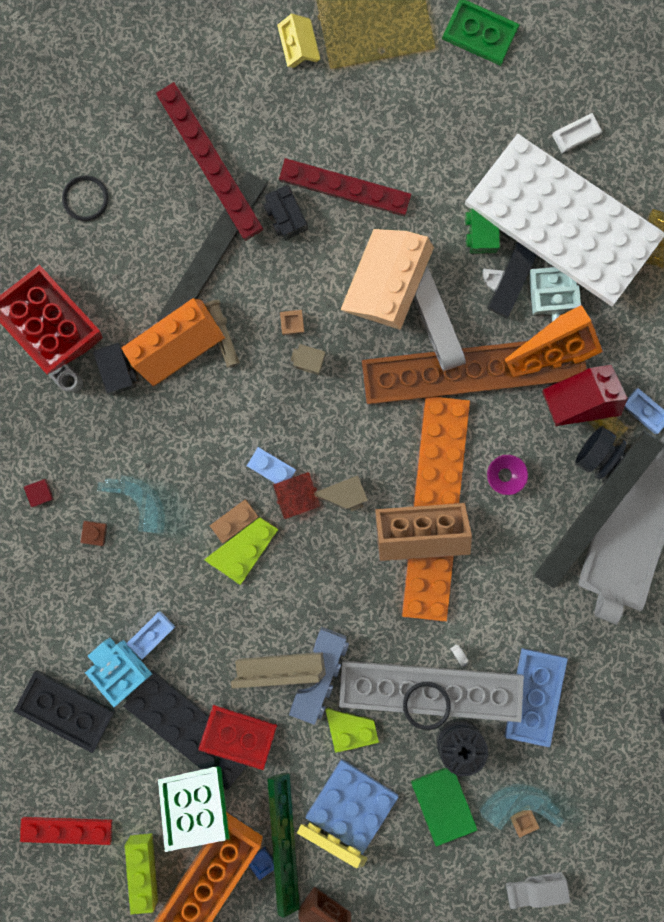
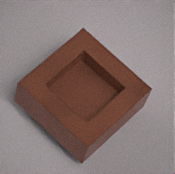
M84 521L80 543L104 546L107 524Z

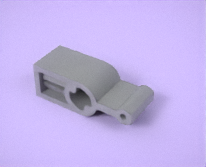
M562 872L528 877L525 881L506 883L510 909L529 905L540 908L570 903L567 880Z

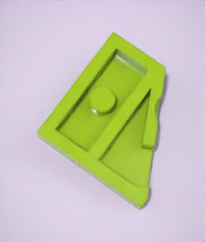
M331 708L326 709L335 753L379 743L374 719L335 711Z

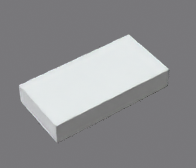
M593 113L553 132L552 135L563 154L601 135L602 130Z

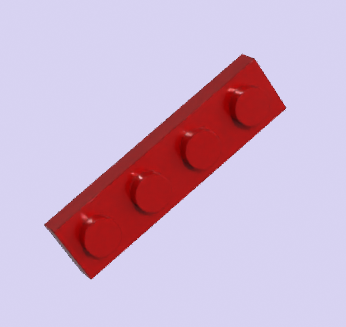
M23 817L21 819L20 842L110 845L112 842V820Z

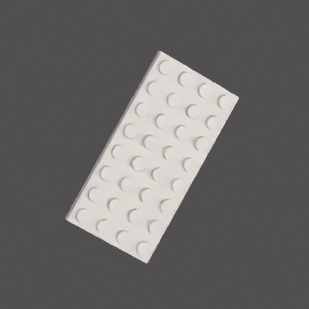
M519 134L515 136L465 201L467 207L477 211L500 230L610 306L615 304L664 237L663 231Z

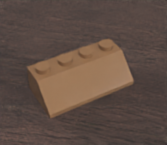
M465 503L375 509L380 561L471 554L472 534Z

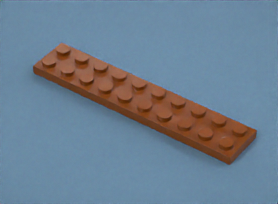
M527 341L462 348L466 364L447 371L442 370L435 352L361 361L367 405L558 383L586 370V362H565L561 364V367L554 368L551 365L542 367L538 372L513 377L505 359Z

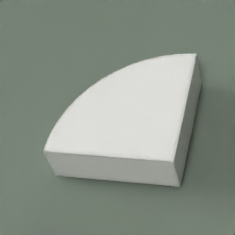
M483 269V278L486 281V285L495 292L504 271Z
M459 645L450 648L461 667L469 664Z

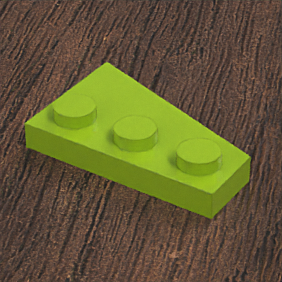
M259 517L204 560L241 585L278 529Z

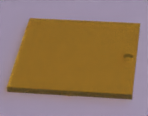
M316 0L319 12L317 18L321 22L330 69L435 49L426 0ZM382 47L385 49V52L379 54L377 49Z

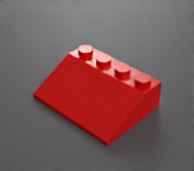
M40 265L0 295V324L47 375L86 353L103 339L100 330Z

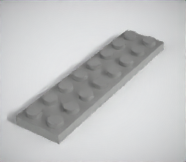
M342 661L339 707L404 713L403 700L406 692L417 683L433 682L440 685L449 695L451 701L449 716L521 722L524 676L522 674ZM420 687L413 691L408 699L409 713L444 716L446 712L444 696L433 687Z

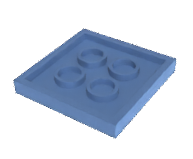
M341 759L306 814V819L337 837L348 846L356 848L363 855L398 799V794Z

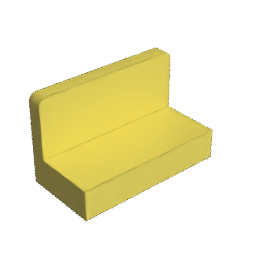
M290 14L278 24L288 67H296L304 60L314 62L320 60L312 23L309 18Z

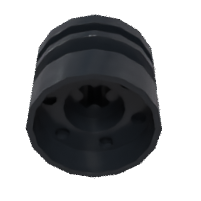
M600 426L583 445L576 457L575 465L587 473L596 468L594 477L597 480L602 479L604 484L632 445H626L624 439L614 443L616 434L606 427Z
M452 719L439 729L436 737V747L444 766L451 773L458 776H471L478 773L485 766L488 758V746L481 732L472 722L465 719ZM463 746L466 747L465 753L460 752Z

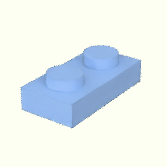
M639 388L635 389L628 397L624 409L654 434H658L664 427V409Z
M259 447L247 464V467L284 489L296 471Z
M159 611L126 644L143 659L175 626Z

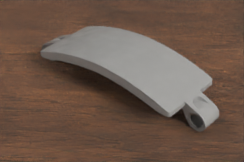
M663 435L662 439L660 440V441L663 442V443H664V435ZM664 447L591 540L580 575L579 586L599 594L594 615L617 625L622 616L624 605L642 611L664 545Z

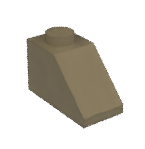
M358 475L314 493L315 497L342 509L350 508L351 512L364 507L362 503L368 501Z

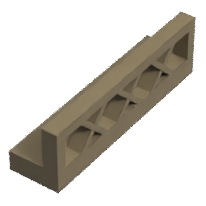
M323 652L237 659L235 661L237 677L231 681L232 688L319 682L326 675Z

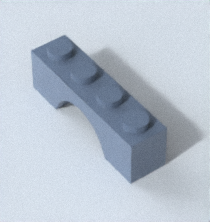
M321 627L313 651L315 653L323 652L326 675L312 687L297 690L290 709V716L314 725L317 718L321 720L325 710V706L322 703L324 698H329L333 688V685L330 684L333 676L337 677L341 664L338 663L340 655L345 656L349 645L346 642L345 635Z

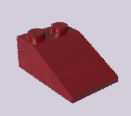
M612 365L586 369L542 391L555 426L622 416L628 399Z

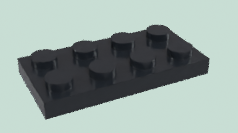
M36 670L13 712L93 753L116 711Z

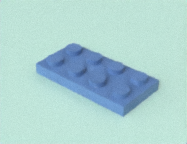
M524 648L521 649L517 674L524 676L521 722L507 721L505 738L550 747L567 664L566 657Z

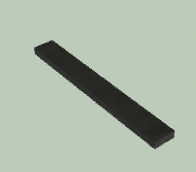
M247 172L238 188L251 209H253L267 183L250 172ZM226 209L222 212L156 320L157 322L192 298L197 299L234 240L238 229Z
M646 431L642 432L537 570L535 577L552 588L556 587L663 449V442Z

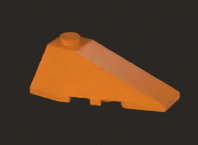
M581 305L560 315L508 356L505 361L513 377L538 372L542 367L551 365L556 368L561 367V364L565 362H583L603 351L592 321Z

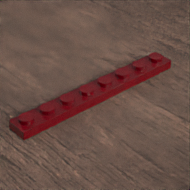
M175 82L156 93L158 99L244 241L264 230Z

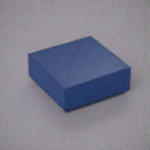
M266 847L260 849L249 864L258 880L274 870L273 857Z

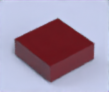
M47 479L24 486L31 508L54 500Z

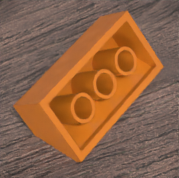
M192 298L121 349L132 367L152 386H155L218 344L225 337L203 301Z

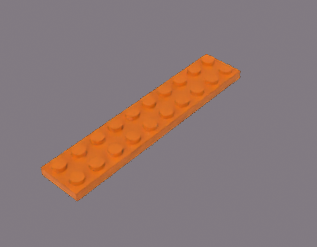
M443 397L425 398L413 507L459 503L470 400ZM454 556L408 559L402 617L447 622Z

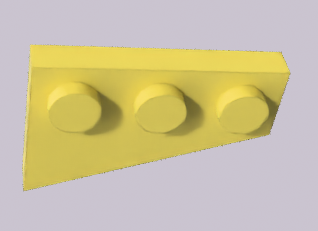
M310 822L308 825L301 824L297 834L355 868L364 867L367 857L361 855L359 850L350 845L346 847L340 843V839L331 834L328 836L320 832L321 828Z

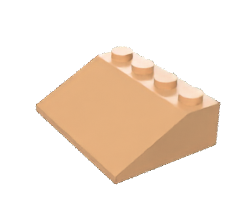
M373 229L341 311L401 330L434 249L429 238L408 231Z

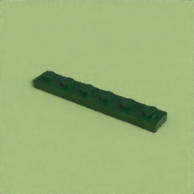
M283 772L267 778L277 914L285 918L299 910L300 904L290 773Z

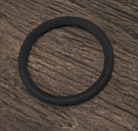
M88 175L78 176L70 180L65 186L62 194V203L64 209L72 218L80 221H91L101 216L108 204V192L99 179ZM81 180L95 182L100 186L104 195L101 209L91 216H78L70 210L67 204V193L70 187Z
M420 682L413 685L406 692L403 700V711L407 720L416 728L433 730L442 726L447 721L451 711V701L447 692L440 685L433 682ZM420 687H433L440 691L445 698L446 712L443 718L436 724H419L412 719L408 712V699L413 691Z

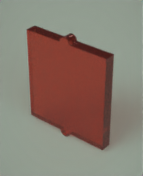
M309 472L272 484L277 497L276 503L279 504L284 519L320 507L318 498L314 495L317 488L313 486Z

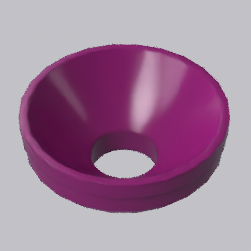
M514 455L498 456L490 463L487 469L488 483L499 494H516L527 483V467L520 458ZM506 468L511 472L509 481L503 482L500 480L499 471Z

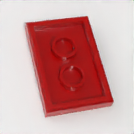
M213 705L198 750L264 770L277 725Z

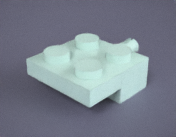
M555 267L530 269L529 280L533 315H552L553 322L562 313L581 306L579 285H576V281Z

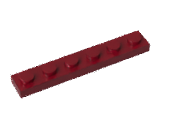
M287 158L284 159L279 176V181L404 217L411 197V193Z

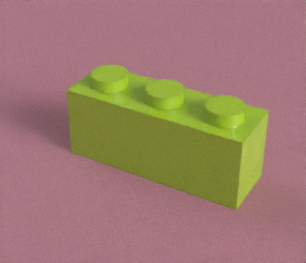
M153 833L130 835L125 844L130 915L153 913L158 902Z

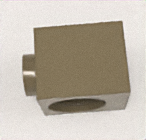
M300 344L298 349L294 348L291 361L294 362V368L319 375L326 353L325 351Z

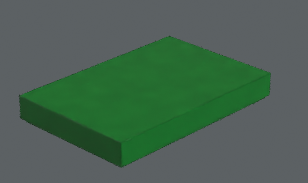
M459 0L442 36V40L501 66L520 24L470 1Z
M445 767L411 781L436 847L477 831L456 774L451 773Z

